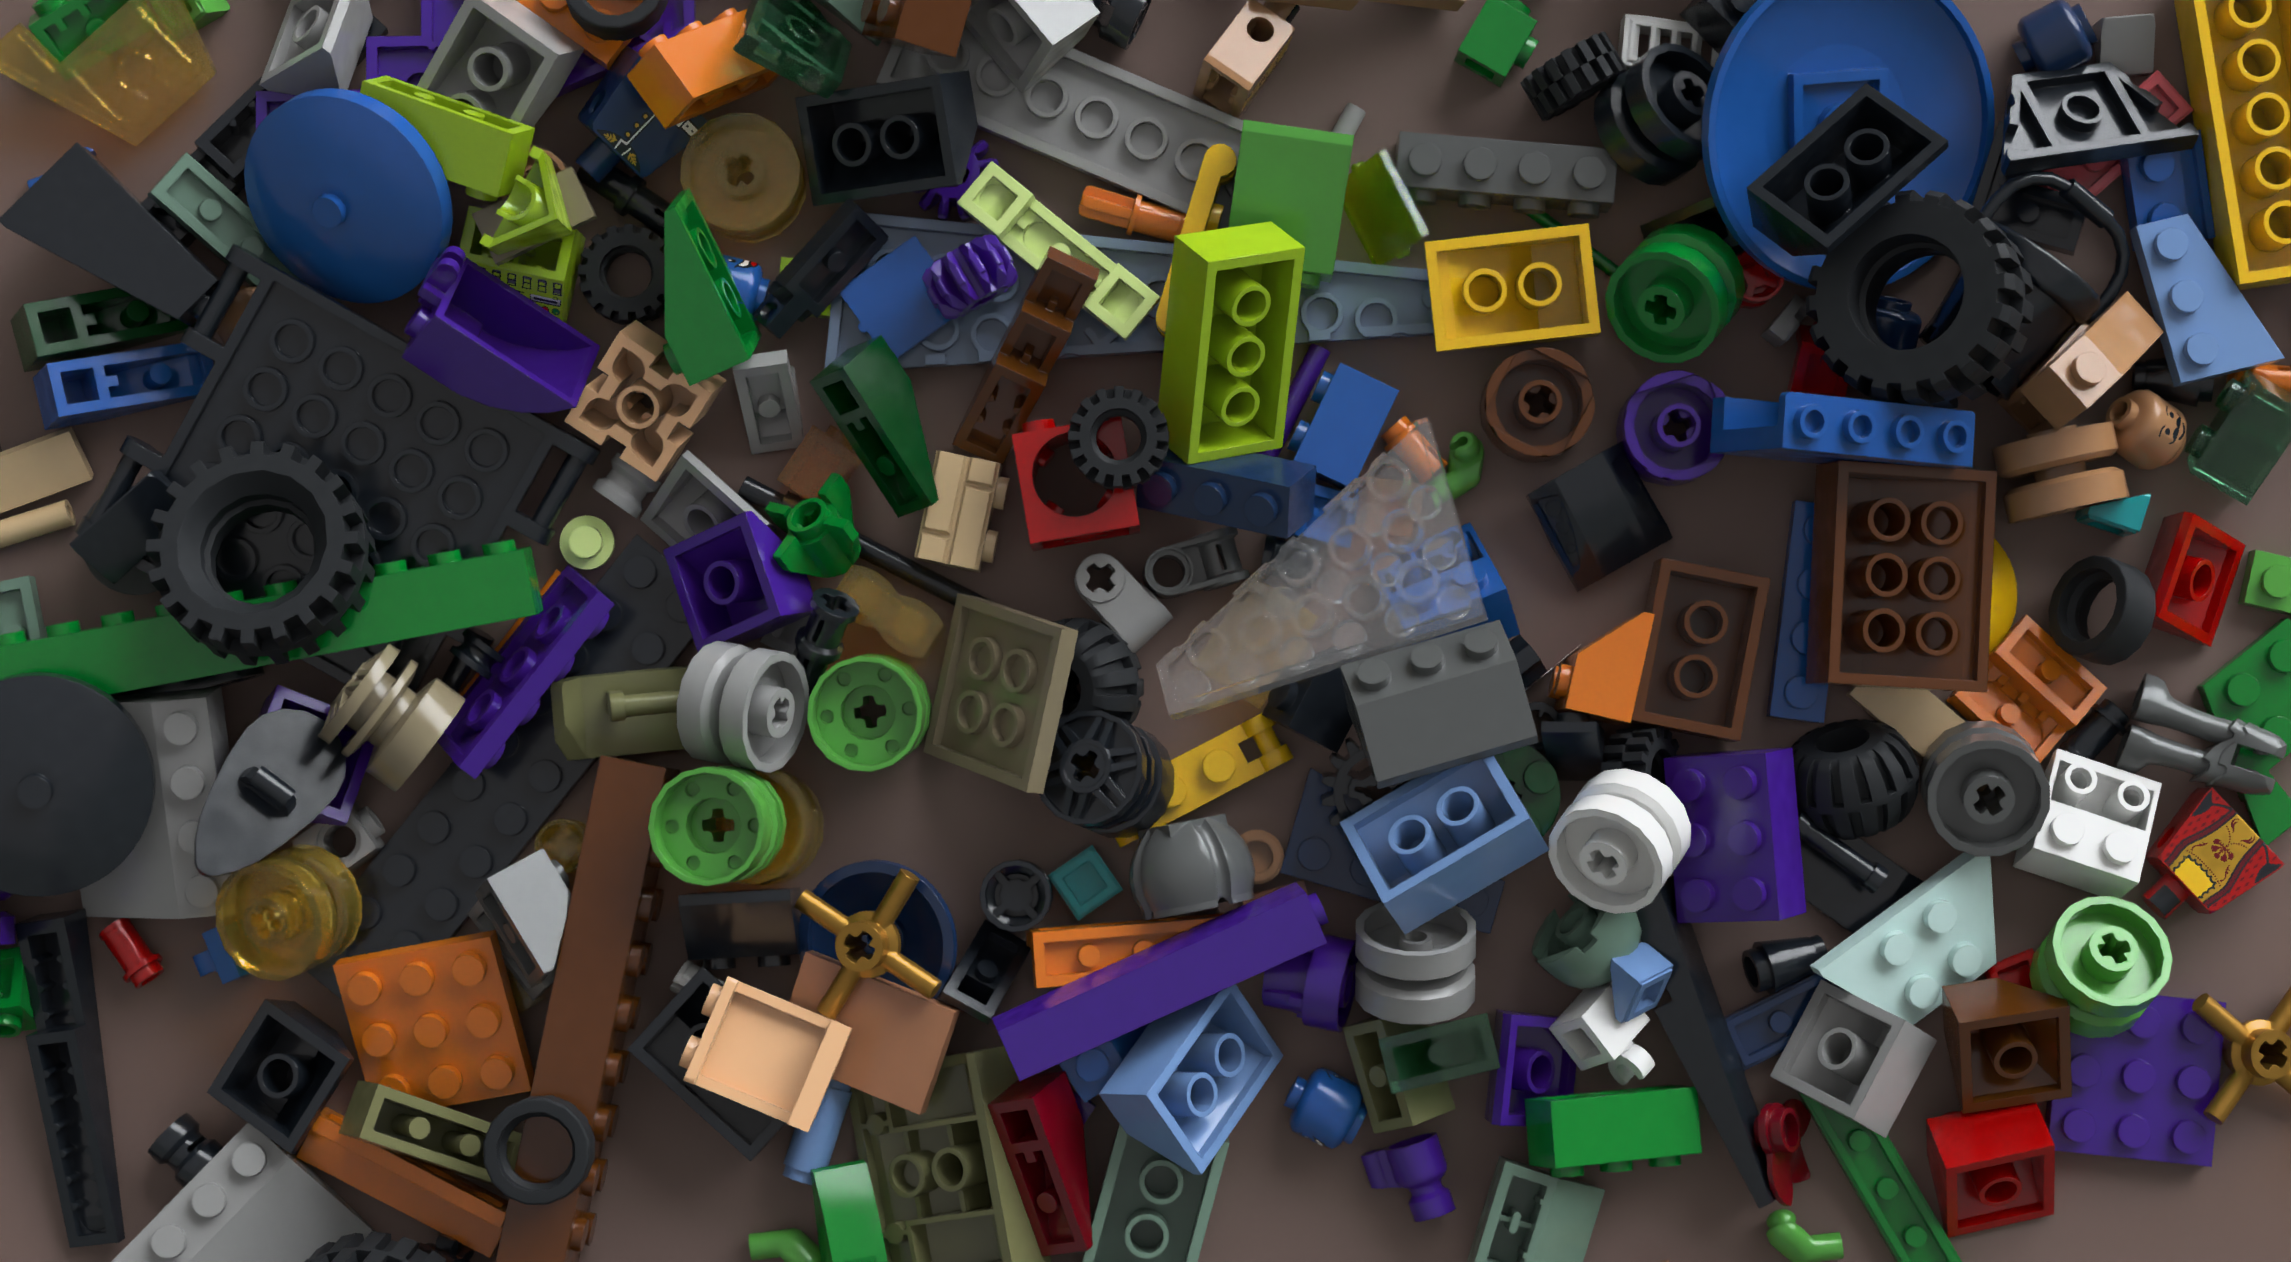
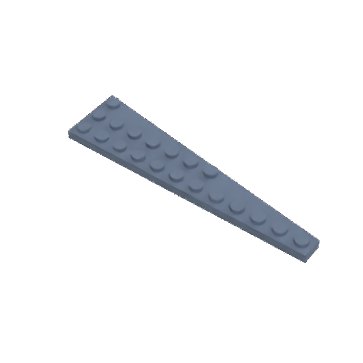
M866 213L889 236V240L854 278L914 235L935 262L944 257L946 253L972 241L976 237L992 234L980 224ZM1080 234L1114 263L1122 265L1160 297L1162 296L1172 263L1174 244ZM1007 248L1013 258V265L1018 275L1015 284L1009 287L1007 292L999 295L978 310H974L964 317L960 316L953 319L898 359L902 368L990 364L1036 271ZM1335 260L1331 283L1320 281L1319 289L1301 288L1294 344L1434 336L1427 269ZM840 294L831 302L824 369L847 349L872 339L868 333L860 332L858 328L860 321ZM1159 302L1126 341L1084 309H1081L1074 321L1071 335L1057 359L1163 353L1165 338L1158 333L1156 326V312Z

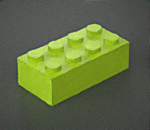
M1271 221L1174 236L1158 408L1161 413H1164L1169 432L1168 448L1187 465L1283 447L1305 247Z

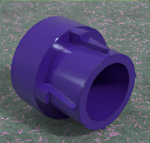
M1324 934L1327 941L1326 944L1265 971L1262 1002L1265 1006L1297 1013V1017L1302 1018L1303 1025L1340 1033L1347 1023L1355 997V968L1358 958L1355 956L1356 940Z

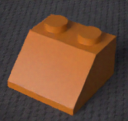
M1642 612L1627 619L1565 658L1564 664L1561 663L1560 666L1555 665L1548 690V697L1556 699L1554 709L1559 713H1586L1590 715V720L1616 726L1631 723L1655 614Z

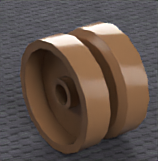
M2113 422L2096 423L2080 427L2073 424L2063 426L2057 431L2054 428L2026 435V439L1992 449L1998 476L2005 479H2015L2034 475L2035 483L2013 488L2003 496L2008 524L2063 514L2130 497L2124 470L2117 467H2106L2087 471L2086 463L2108 458L2119 449Z

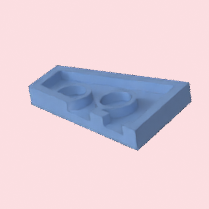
M2188 214L2137 225L2129 231L2155 322L2164 330L2160 340L2174 387L2277 363L2285 358Z

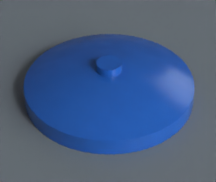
M325 88L307 91L291 98L273 110L257 127L251 138L245 159L244 180L247 201L252 217L264 241L286 268L314 289L334 298L354 303L390 301L408 293L425 279L432 263L436 258L440 257L449 245L453 224V207L443 169L427 141L413 125L394 109L370 96L345 89Z

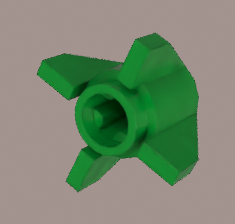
M832 472L818 491L821 499L809 498L803 500L793 509L788 505L770 501L764 509L774 524L788 534L773 554V558L783 570L830 578L848 572L859 558L861 544L859 533L854 528L850 488L840 474Z

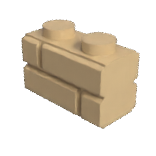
M936 450L932 473L939 500L932 506L924 508L914 555L916 560L975 573L981 572L983 562L993 563L999 531L989 530L994 508L1004 510L1010 484V478L1001 477V463Z

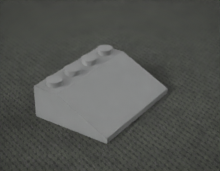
M221 686L112 696L131 714L147 740L155 769V798L147 826L132 852L111 873L99 881L80 889L82 906L86 909V917L187 919L235 914L249 900L245 868L235 873L211 878L201 875L194 864V840L199 816L209 791L227 755L230 753Z
M247 1123L111 1262H305L318 1248L327 1242H337L341 1236L353 1233H361L365 1239L371 1232L376 1231L304 1161L297 1158V1154H290L251 1124Z

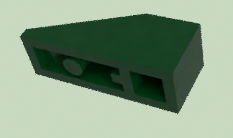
M118 288L23 304L10 320L24 372L40 370L46 363L106 355L184 333L188 326Z
M882 335L847 349L810 381V384L897 517L899 518L932 506L939 498L910 378Z

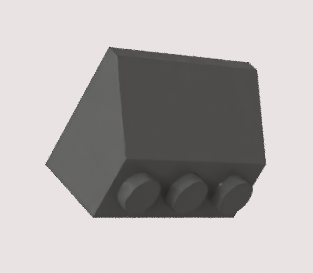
M1500 619L1340 665L1347 709L1378 789L1538 743V735L1518 662Z

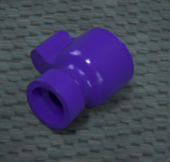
M1436 1132L1407 1138L1388 1147L1375 1149L1361 1155L1371 1188L1403 1187L1410 1191L1411 1198L1408 1204L1414 1222L1434 1219L1456 1209L1450 1189L1444 1187L1441 1182L1447 1170V1162Z

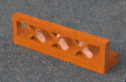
M1224 913L1025 930L1026 945L1031 948L1034 987L1064 986Z
M324 1107L296 1156L297 1158L488 1258L494 1256L500 1243L508 1204L507 1200L449 1170L339 1134L345 1116L328 1107Z

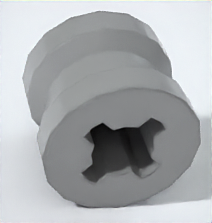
M616 452L611 459L612 469L606 477L598 478L592 488L637 519L643 510L642 501L646 495L656 492L662 483L660 481H653L620 459L621 454Z

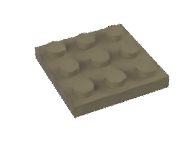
M957 593L924 753L1021 791L1043 794L1079 631L974 595Z

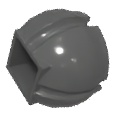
M1226 814L1202 817L1137 831L1139 843L1134 850L1130 862L1129 884L1132 897L1142 913L1143 920H1149L1152 917L1158 919L1219 907L1218 903L1222 902L1233 904L1254 898L1255 867L1253 857L1244 839L1233 827L1227 824Z

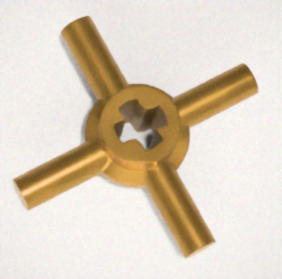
M903 868L900 869L875 911H861L847 917L808 889L797 899L794 906L797 910L836 936L835 950L842 967L817 1006L818 1012L832 1020L837 1018L861 977L873 978L889 972L929 1000L938 992L942 981L900 953L901 938L894 922L920 881L912 872ZM869 934L873 938L869 946L875 948L874 953L867 954L863 950L868 944L861 940L863 935Z
M2291 987L2268 1020L2252 1019L2244 1023L2237 1020L2209 994L2204 993L2194 1001L2192 1010L2225 1038L2222 1046V1055L2225 1064L2231 1070L2229 1076L2204 1110V1115L2211 1121L2223 1125L2250 1085L2265 1086L2276 1082L2291 1095V1039L2286 1034L2291 1027Z

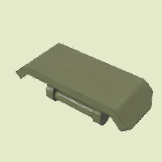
M689 665L573 676L553 682L551 684V700L555 742L566 759L570 761L600 758L601 755L620 756L685 749L682 746L677 729V700L682 678Z

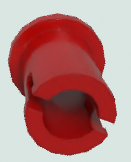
M120 918L99 933L101 941H104L125 971L122 978L126 983L132 982L135 988L139 989L155 980L164 972V968L160 964L163 959L159 953L153 954L132 925L130 918Z

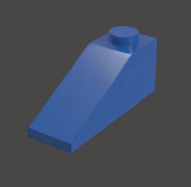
M184 343L46 363L33 377L44 429L50 430L94 423L195 399L214 364L212 359Z

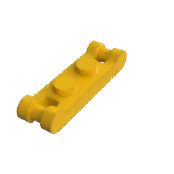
M1216 144L1207 149L1180 235L1219 228L1225 207L1216 203L1220 186L1228 184L1236 174L1237 158L1231 147L1225 144ZM1172 263L1156 312L1157 330L1163 338H1165Z
M1261 713L1172 759L1171 762L1174 767V792L1165 813L1151 828L1166 825L1293 759L1294 756L1287 743L1281 745L1272 728L1276 723ZM1253 737L1262 756L1248 763L1238 744ZM1137 834L1130 838L1115 839L1121 848L1139 839Z

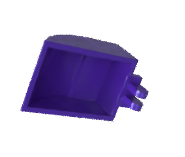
M457 246L447 247L440 257L436 258L432 263L417 294L420 296L418 302L422 305L415 311L404 329V333L411 338L401 358L455 393L489 407L519 413H551L576 408L600 345L468 259L461 248Z

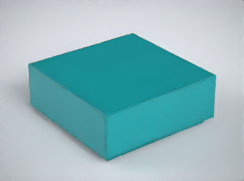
M1093 845L1048 875V878L1078 921L1123 890Z

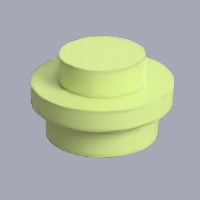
M584 515L572 519L566 524L560 535L559 543L563 557L569 564L582 570H593L603 566L611 558L615 548V538L611 528L606 522L595 516Z

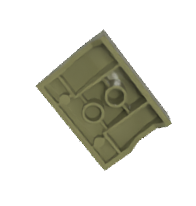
M1004 1046L946 1055L927 1110L921 1115L851 1087L852 1095L849 1106L859 1160L863 1159L867 1163L888 1262H1052L1051 1255L1042 1257L988 1108V1104L1018 1080Z

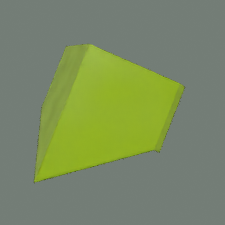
M535 145L528 154L535 163L526 179L517 174L511 194L504 205L496 212L497 215L503 217V220L494 236L491 237L484 233L479 242L496 255L573 234L552 159L544 150Z

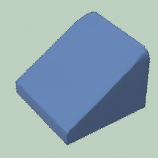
M1645 942L1639 943L1638 947L1631 954L1612 958L1610 972L1615 1018L1621 1023L1628 1022L1656 1007L1673 971L1674 965Z

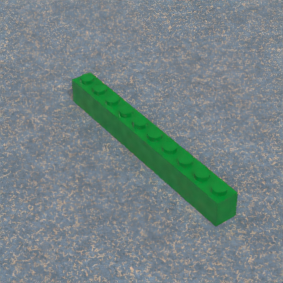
M509 539L481 545L483 555L462 559L460 549L427 555L429 565L407 569L406 559L372 565L375 570L373 583L362 582L359 590L360 595L366 601L360 613L348 608L340 618V621L347 629L338 638L330 630L316 638L320 650L310 656L302 647L288 651L289 661L537 615L544 611L531 546L516 549L515 540ZM297 579L264 585L265 596L245 600L242 590L226 593L235 600L259 604L277 600L293 591L298 586ZM163 604L154 606L156 616L135 620L134 610L100 616L102 626L81 630L79 620L45 626L47 637L26 640L25 630L0 634V679L21 673H56L81 679L108 694L275 663L269 656H259L257 666L244 665L236 655L228 653L227 657L223 659L213 654L202 642L197 643L165 609Z

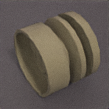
M388 643L381 652L360 665L333 700L324 727L318 734V737L330 744L345 725L348 726L354 733L340 753L349 757L366 741L370 742L376 748L368 762L366 772L396 792L436 744L461 709L465 698L437 677L416 694L408 686L416 673L418 663L411 659L397 677H393L386 671L394 662L400 650L391 643Z

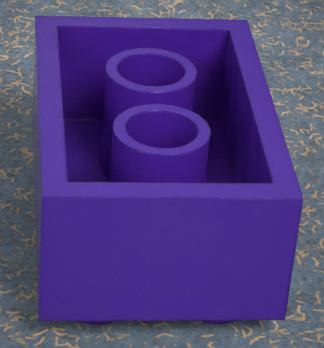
M1793 747L1698 752L1663 758L1666 786L1671 789L1684 805L1691 823L1690 847L1673 871L1677 922L1780 921L1807 913Z

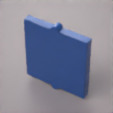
M915 235L851 280L840 293L860 321L858 325L860 332L868 333L872 339L882 335L897 359L953 320L945 319L939 309H935L926 293L927 289L922 276L925 270L932 266L934 261Z

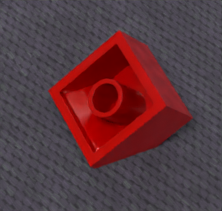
M2037 1103L1963 1114L1962 1111H1952L1941 1116L1926 1119L1927 1157L1943 1227L1948 1238L2054 1215L2055 1144Z

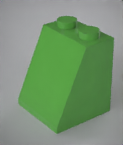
M1243 120L1228 227L1273 222L1305 247L1301 288L1319 289L1320 281L1331 283L1334 272L1354 135Z

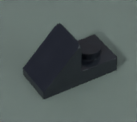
M985 919L942 991L940 999L988 1025L992 1021V1017L997 1013L1031 948L1026 945V941L1006 930L999 929L996 925Z

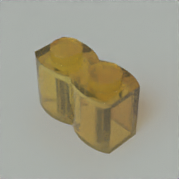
M851 565L836 590L848 594L859 605L860 612L854 623L864 628L878 631L891 647L910 658L927 660L947 630L940 616L928 605L918 599L900 595L887 579L867 567Z

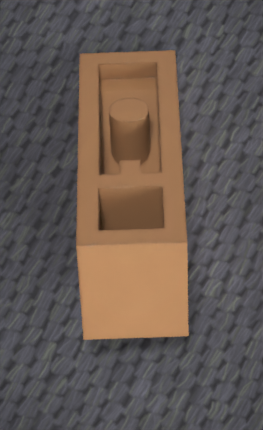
M2126 291L2019 390L2057 431L2088 409L2116 383L2164 333V330L2132 295Z

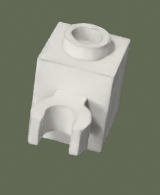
M1612 981L1600 987L1584 989L1549 1027V1030L1581 1071L1608 1062L1609 1071L1614 1079L1621 1085H1625L1634 1075L1639 1080L1644 1079L1655 1066L1651 1055L1632 1041L1650 1021L1646 1013H1643L1628 1022H1619L1615 1018Z

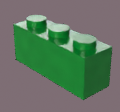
M1668 1084L1525 1099L1529 1165L1550 1168L1551 1177L1583 1176L1584 1166L1599 1164L1600 1172L1633 1170V1160L1648 1159L1649 1167L1681 1165V1155L1702 1153L1698 1092L1695 1086Z

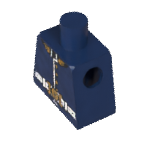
M626 46L621 51L578 115V120L596 139L583 151L575 162L598 184L620 161L638 177H647L712 127L702 115H698L665 129L627 78V74L641 60L638 52L629 46Z

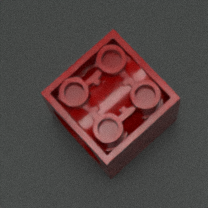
M1114 417L1105 421L1097 432L1096 442L1098 448L1105 456L1111 459L1123 460L1128 458L1122 418ZM1052 418L1023 423V433L1011 434L1029 541L1033 551L1139 534L1140 523L1134 488L1128 490L1115 488L1114 491L1107 489L1097 505V511L1078 517L1065 516V510L1050 500L1046 504L1041 501L1036 492L1039 467L1044 469L1055 455L1054 449L1069 444L1068 431L1070 425L1056 427L1055 421Z

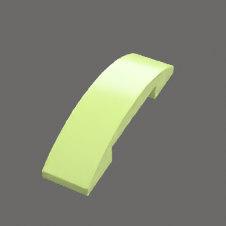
M993 161L987 165L957 201V204L990 234L996 235L1003 245L1036 272L1050 246L1100 269L1098 279L1082 309L1125 341L1161 299L1158 294L1122 265L1114 263L1036 200L1033 193Z

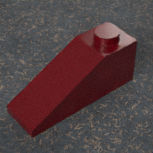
M1065 1071L1030 1076L1022 1081L1018 1079L988 1104V1108L1042 1257L1088 1251L1093 1246L1084 1125Z

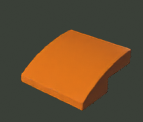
M2026 614L2009 630L2008 634L1989 654L1987 692L1953 691L1946 701L1968 721H1994L2014 729L2031 745L2041 763L2063 735L2078 725L2107 687L2071 654H2068L2059 647L2054 639Z

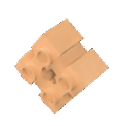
M635 320L619 331L597 367L604 373L585 386L577 407L571 409L564 422L599 445H602L611 437L626 446L619 458L657 482L673 467L694 434L687 428L690 429L706 415L727 380L716 374L689 386L684 374L676 375L666 359L663 345L668 343L667 340ZM640 393L647 394L654 406L650 409L646 408L641 403L644 395Z

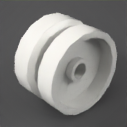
M1627 768L1605 770L1587 781L1572 805L1566 809L1549 836L1550 850L1548 851V857L1556 877L1573 896L1585 904L1613 914L1636 912L1653 902L1668 877L1671 876L1687 852L1691 841V823L1684 805L1671 789L1649 774Z

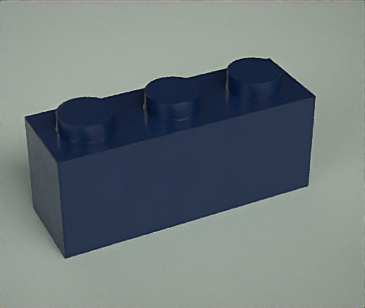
M1168 448L1167 456H1165L1159 471L1155 472L1150 477V480L1143 485L1141 483L1137 485L1136 506L1288 539L1314 516L1316 465L1258 453L1187 465Z

